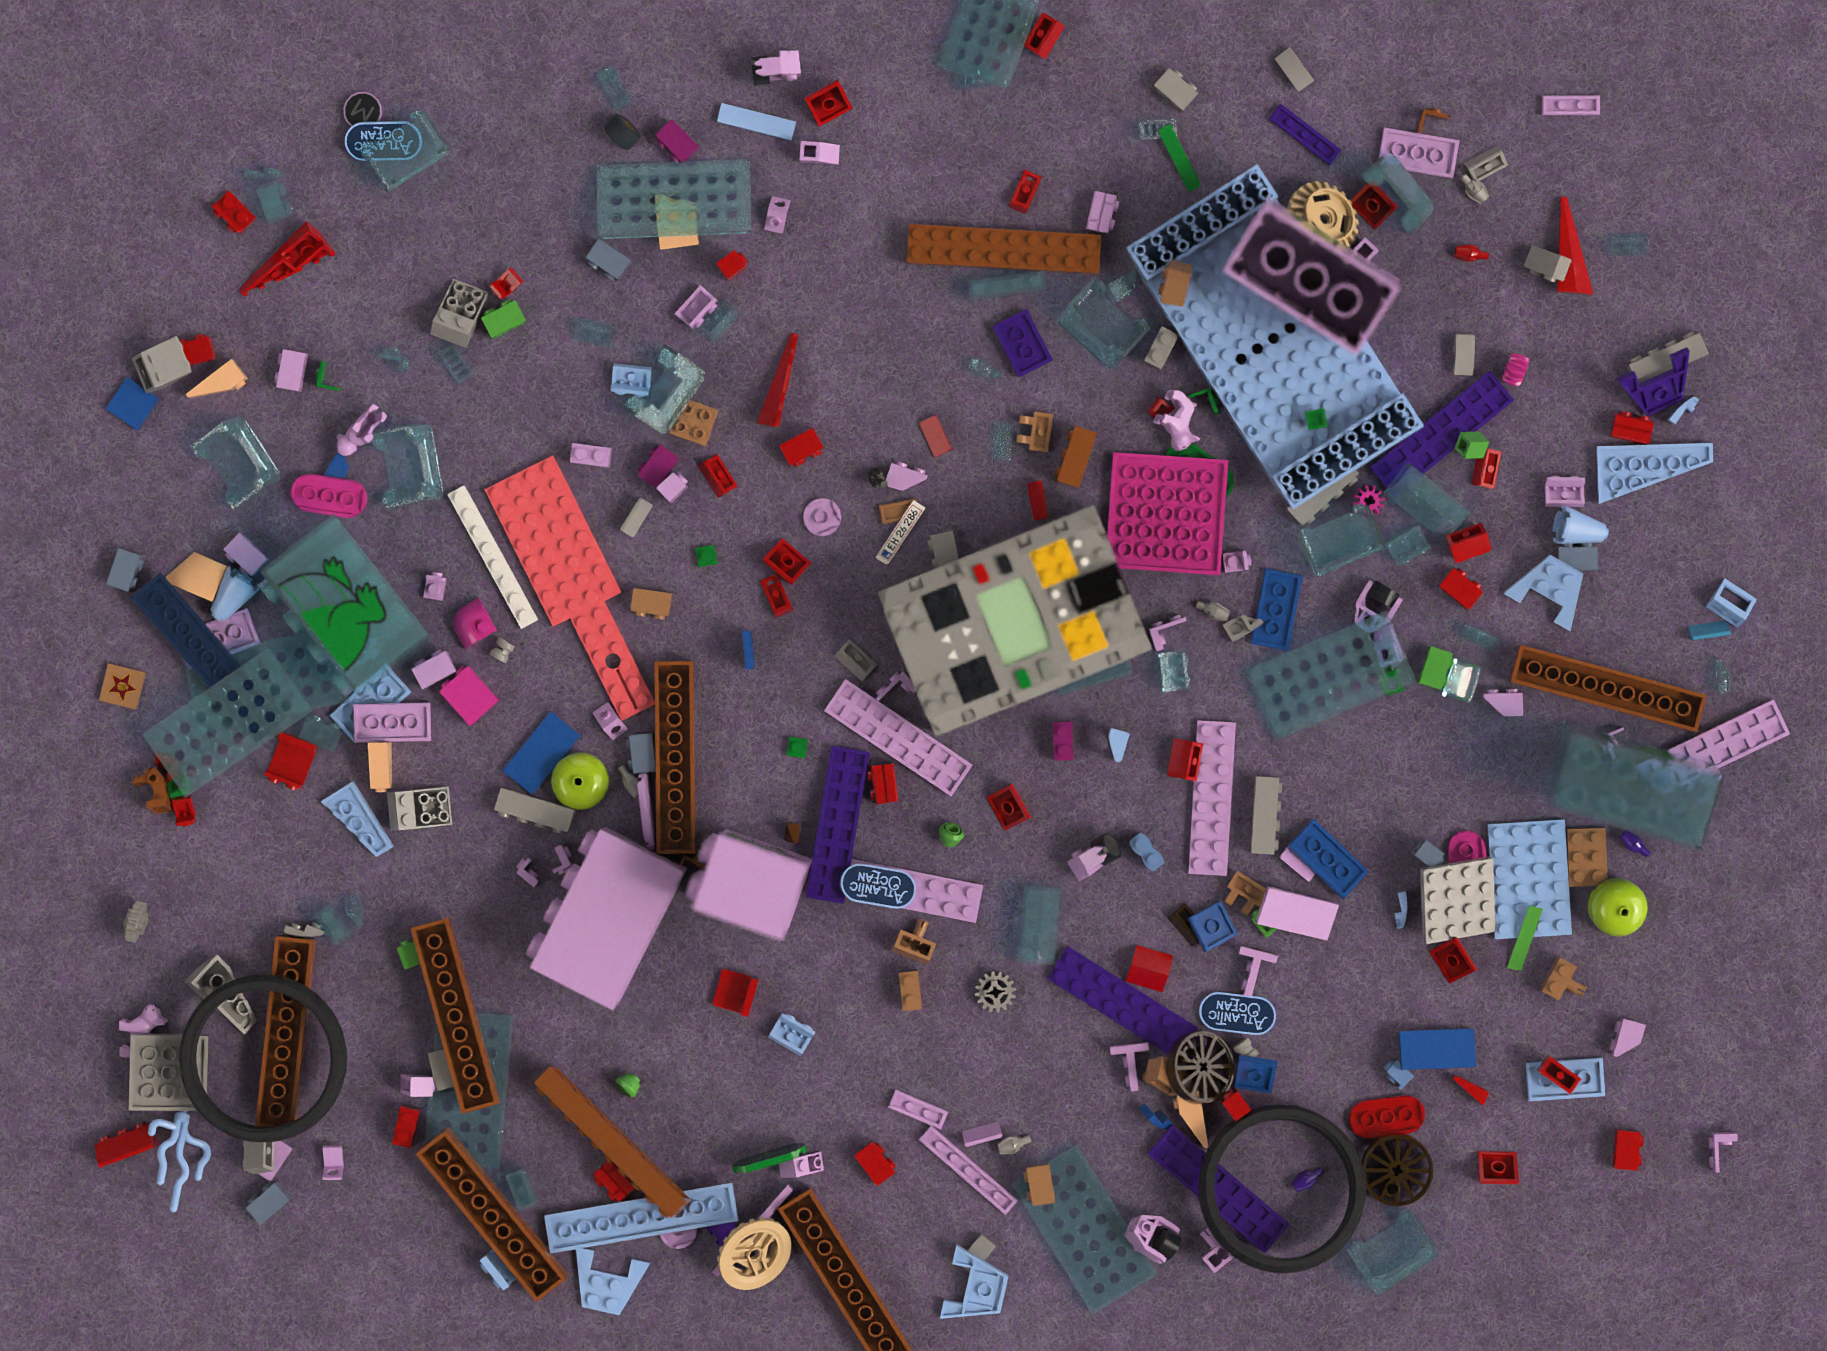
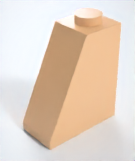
M392 742L368 743L370 789H375V792H387V789L392 788Z

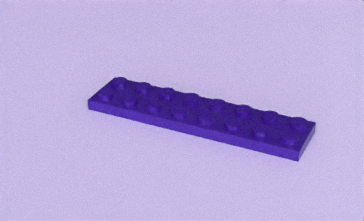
M1489 371L1424 423L1422 428L1412 433L1371 466L1370 469L1392 496L1396 497L1455 449L1460 432H1476L1512 403L1514 399L1493 373Z
M835 746L831 748L806 898L841 904L845 902V895L840 888V877L851 866L870 752Z
M1068 946L1047 978L1167 1054L1173 1043L1181 1035L1196 1031L1198 1028Z
M1172 1124L1148 1152V1155L1199 1197V1174L1206 1152ZM1218 1164L1215 1176V1198L1221 1217L1262 1252L1266 1253L1290 1224Z

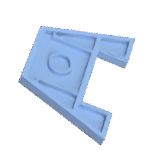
M1548 555L1506 589L1504 594L1521 603L1529 588L1563 606L1556 616L1554 623L1571 631L1583 573L1554 556Z
M956 1244L952 1264L971 1268L963 1303L944 1299L940 1319L1000 1313L1008 1274Z
M588 1248L576 1249L582 1307L620 1315L651 1262L632 1258L628 1277L591 1269L595 1250Z

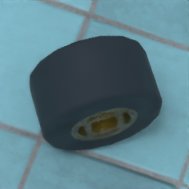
M615 114L604 126L607 135L624 150H630L641 138L636 127L620 114Z

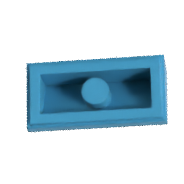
M1725 620L1688 626L1691 640L1731 634Z

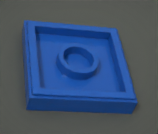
M127 377L106 409L134 429L139 430L159 401V398L152 393L146 394L142 386Z
M742 631L746 670L754 669L752 632Z
M1221 901L1187 918L1204 952L1238 935Z
M1239 1055L1233 1088L1271 1093L1277 1060Z

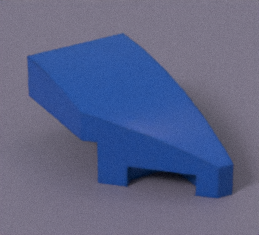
M337 453L324 475L345 478L348 474L347 470L350 468L345 456Z
M1145 1103L1139 1108L1147 1119L1159 1128L1168 1130L1173 1124L1162 1110L1154 1114Z

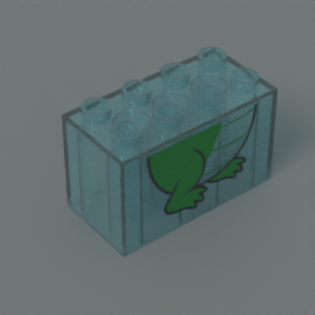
M335 514L260 570L266 579L258 584L259 588L274 605L283 600L289 607V610L282 617L298 636L307 630L314 640L307 644L306 648L322 666L329 661L332 662L337 671L330 678L345 696L354 691L361 697L433 641Z
M1564 721L1542 795L1552 808L1701 850L1724 775L1711 762Z

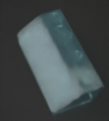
M1408 463L1405 464L1383 492L1442 540L1445 538V535L1457 529L1470 513L1468 509Z
M1024 884L1017 962L1055 964L1062 888Z

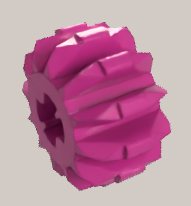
M1511 354L1504 369L1503 382L1511 386H1519L1527 371L1529 359L1522 354Z
M1365 485V493L1361 488H1358L1357 491L1360 493V496L1357 494L1353 495L1355 499L1359 500L1353 502L1352 505L1359 504L1360 507L1355 511L1359 512L1363 509L1361 515L1365 517L1367 511L1369 517H1373L1372 510L1376 514H1380L1377 507L1384 508V505L1379 503V501L1385 500V497H1378L1382 493L1381 490L1374 493L1376 486H1372L1371 491H1369L1368 485ZM1371 496L1373 498L1371 500H1374V503L1366 506L1364 498Z

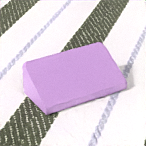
M1288 847L1279 856L1281 860L1308 882L1315 875Z
M994 1122L964 1130L962 1135L965 1146L968 1147L1001 1138L1002 1132L999 1122Z

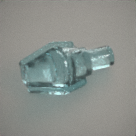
M971 359L969 369L979 376L985 378L992 376L999 380L1002 377L1003 373L995 370V367H992V364L987 361Z
M1722 659L1714 660L1716 669L1714 670L1715 673H1713V683L1719 694L1729 692L1730 674L1728 670L1723 668Z
M356 894L345 897L346 915L354 920L357 929L364 926L361 919L362 914H364L363 903Z

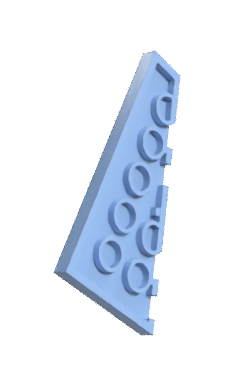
M1713 443L1597 446L1598 504L1712 463Z

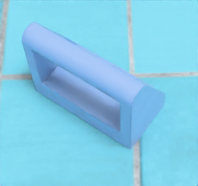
M1724 578L1707 603L1706 608L1738 628L1748 617L1757 599ZM1724 587L1749 603L1744 611L1720 596Z
M1110 727L1108 737L1113 759L1116 762H1120L1123 758L1130 733Z

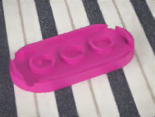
M307 473L299 476L291 487L293 502H295L299 509L306 512L352 518L360 514L367 504L365 488L359 482L352 479Z
M1472 831L1456 833L1451 837L1447 845L1448 864L1486 857L1484 841Z

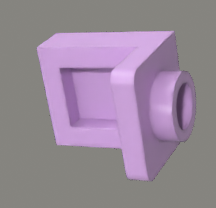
M563 844L555 847L562 865L552 870L553 873L558 872L559 875L567 872L569 866L572 865L570 857H572L568 846L564 847Z

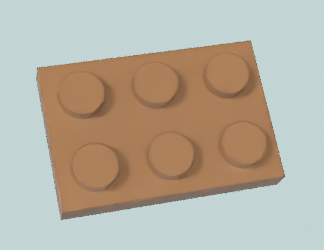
M1606 828L1566 829L1569 887L1599 886L1604 880H1607Z

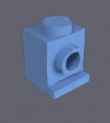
M1396 1059L1394 1061L1390 1060L1383 1067L1389 1073L1386 1077L1394 1084L1398 1082L1397 1087L1400 1090L1414 1077L1408 1070H1400V1063Z

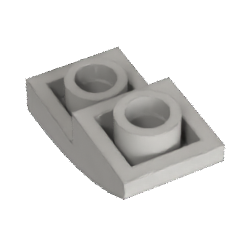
M1291 47L1275 58L1298 92L1314 81Z
M1455 333L1453 353L1455 355L1452 373L1454 375H1473L1475 335Z
M292 922L291 925H286L284 933L302 937H314L326 934L327 930L323 929L324 925L316 922L307 924L305 930L302 929V925Z

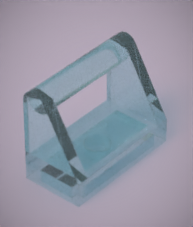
M1455 659L1443 695L1471 704L1482 667Z

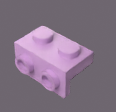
M700 285L675 314L691 329L694 327L698 328L705 321L703 317L706 313L711 314L716 309L717 305L715 303L718 300Z
M1578 476L1547 477L1544 485L1545 507H1561L1563 505L1568 507H1584L1585 478Z

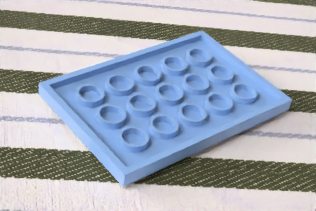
M1565 820L1487 824L1489 856L1493 858L1496 927L1494 939L1518 938L1529 905L1543 909L1533 937L1572 935Z

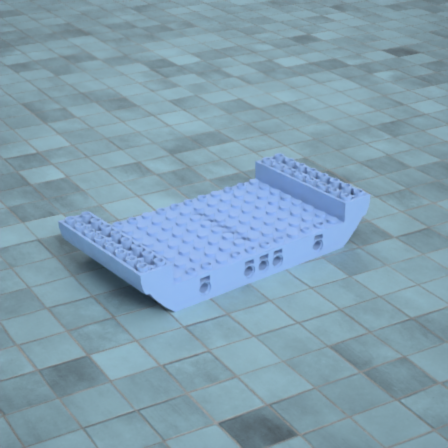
M1257 164L1128 246L1127 252L1143 282L1176 334L1179 335L1178 337L1211 389L1216 393L1218 400L1267 477L1287 504L1294 509L1424 425L1404 393L1400 394L1367 340L1359 353L1355 355L1223 272L1226 261L1242 238L1254 213L1259 211L1266 198L1269 197L1279 203L1276 192ZM1170 260L1192 265V273L1183 307L1161 303V295L1158 294L1160 283L1164 284L1165 278H1162L1164 266L1168 267ZM1287 323H1292L1295 326V331L1291 334L1287 333L1284 329ZM1269 334H1277L1279 337L1278 343L1271 344L1268 341ZM1258 343L1262 346L1263 351L1261 354H1254L1252 352L1254 344ZM1238 354L1246 356L1245 364L1239 365L1236 362L1235 358ZM1324 408L1328 427L1308 431L1305 411Z

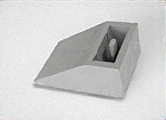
M453 279L434 317L430 335L466 348L473 335L489 292Z
M177 336L132 358L146 394L164 389L192 372L190 363L183 352V346Z
M449 787L387 792L390 831L452 825Z

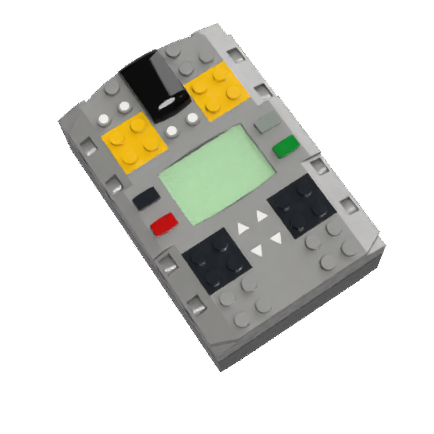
M1095 504L878 591L885 615L935 736L1152 650Z

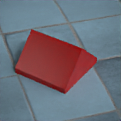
M839 80L804 98L819 127L853 109Z
M1373 180L1351 199V206L1374 230L1398 208Z
M783 538L762 560L791 585L797 581L811 564L808 559Z
M1012 783L986 797L1004 831L1031 818Z
M1457 937L1452 940H1446L1429 951L1449 984L1477 970Z
M1136 945L1126 982L1163 992L1169 976L1173 955Z
M1478 1151L1477 1181L1480 1184H1519L1517 1152Z

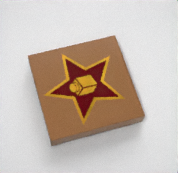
M108 663L99 701L137 710L146 672Z

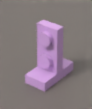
M1240 945L1238 953L1252 957V961L1248 960L1246 971H1248L1247 979L1243 978L1241 990H1244V995L1252 997L1261 960L1276 963L1278 955Z
M1148 1041L1110 1046L1111 1055L1126 1053V1056L1123 1057L1124 1068H1128L1125 1082L1126 1087H1130L1131 1091H1139L1134 1052L1149 1051Z

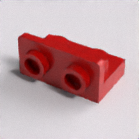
M228 191L216 204L213 203L211 205L214 208L212 212L220 220L224 218L228 222L226 226L233 233L237 231L241 234L256 219L231 191Z

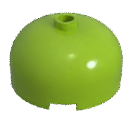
M577 752L565 756L557 763L552 773L551 786L554 795L563 805L575 810H585L594 807L603 800L609 788V775L605 765L599 758L589 753ZM576 778H580L582 780L581 785H576Z
M1615 877L1604 880L1602 884L1592 891L1588 900L1590 919L1598 929L1610 936L1622 937L1632 934L1641 927L1647 916L1648 905L1643 891L1636 884L1625 878Z

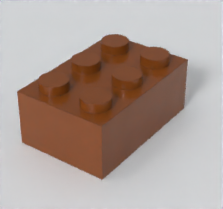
M1075 426L1074 430H1069L1066 440L1070 442L1068 448H1063L1060 459H1063L1062 466H1057L1054 475L1057 478L1056 482L1079 489L1097 436L1096 432Z

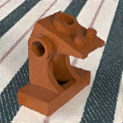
M150 767L142 772V776H134L135 780L132 781V784L135 787L150 785L153 788L152 799L146 801L149 811L155 815L174 811L173 805L170 802L166 778L159 769Z

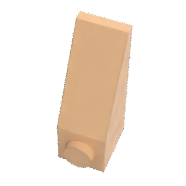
M231 359L190 390L186 396L188 398H195L234 389L239 390L246 384L245 380L248 378L236 362Z
M1199 1089L1196 1090L1194 1095L1199 1098ZM1176 1095L1177 1098H1173L1175 1110H1179L1180 1115L1205 1149L1208 1148L1202 1104L1189 1103Z

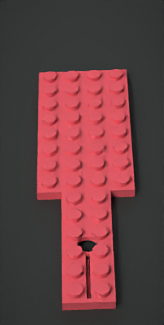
M554 455L484 489L552 626L554 627L571 619L621 721L655 705V701L605 603L606 600L622 592ZM612 653L620 657V665L615 669L609 668L605 662L606 657Z

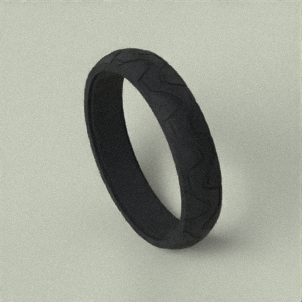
M268 974L250 975L223 984L207 995L190 1016L182 1035L179 1067L188 1098L208 1123L223 1133L237 1139L268 1143L286 1140L302 1134L317 1124L329 1112L337 1100L344 1083L347 1068V1049L338 1019L318 994L305 985L289 978ZM247 991H274L296 999L306 1006L318 1019L329 1043L330 1072L325 1088L309 1111L289 1123L262 1127L237 1121L221 1111L212 1102L199 1078L196 1053L202 1028L210 1015L224 1001L234 995Z
M1280 1104L1258 1107L1249 1111L1237 1121L1234 1119L1230 1121L1215 1136L1208 1147L1202 1161L1198 1182L1201 1211L1210 1232L1217 1242L1240 1262L1255 1269L1271 1273L1305 1271L1335 1256L1354 1234L1360 1222L1365 1203L1366 1188L1363 1167L1350 1140L1333 1122L1312 1110L1294 1105ZM1267 1121H1291L1315 1130L1335 1148L1347 1173L1349 1198L1340 1226L1326 1243L1303 1256L1279 1258L1267 1256L1250 1249L1230 1232L1217 1207L1215 1176L1224 1151L1242 1131Z

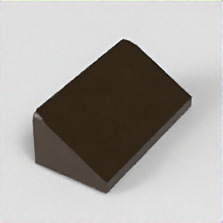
M1183 903L1167 918L1191 946H1194L1199 941L1187 920L1194 913Z

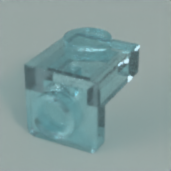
M388 347V351L382 350L381 358L400 361L399 373L404 374V371L408 370L410 359H407L406 354L399 353L400 349Z

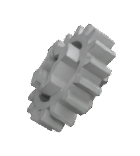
M136 901L133 904V909H128L123 924L126 941L135 943L139 939V934H144L149 919L145 902Z
M992 971L991 976L985 973L984 980L979 978L981 985L975 986L979 990V992L975 993V996H980L977 1002L984 1003L983 1009L988 1006L989 1012L996 1008L997 1013H999L1001 1007L1007 1010L1006 1004L1012 1005L1013 1003L1010 999L1016 998L1012 994L1013 991H1016V988L1011 987L1014 981L1008 982L1009 975L1007 974L1002 977L1001 971L998 975H995L994 971ZM997 979L1002 980L1007 986L1002 987L999 985ZM991 980L989 988L983 990L984 985ZM993 987L1001 990L997 997H994V994L988 993L993 991ZM1008 994L1006 1000L1000 1003L1001 997ZM984 997H990L994 1004L987 1002Z

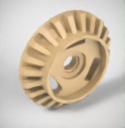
M1314 181L1303 185L1293 193L1287 209L1349 248L1356 241L1355 236L1358 235L1356 226L1359 224L1358 219H1355L1357 212L1352 208L1351 200L1345 197L1346 194L1343 191L1339 192L1335 185L1329 186L1327 182L1319 183V181ZM1322 196L1327 198V200L1314 202L1313 197ZM1320 215L1326 217V224L1321 222ZM1342 218H1343V220H1344V230H1343V232H1340L1341 224H1342Z
M763 1217L758 1218L756 1221L750 1219L747 1223H741L731 1231L728 1237H725L723 1240L724 1245L719 1248L720 1255L717 1256L719 1263L717 1267L722 1278L734 1288L751 1290L764 1286L776 1278L786 1266L791 1253L790 1236L786 1229L773 1219L768 1218L765 1220ZM753 1250H758L755 1256L750 1257V1253ZM738 1262L746 1268H737L733 1264Z

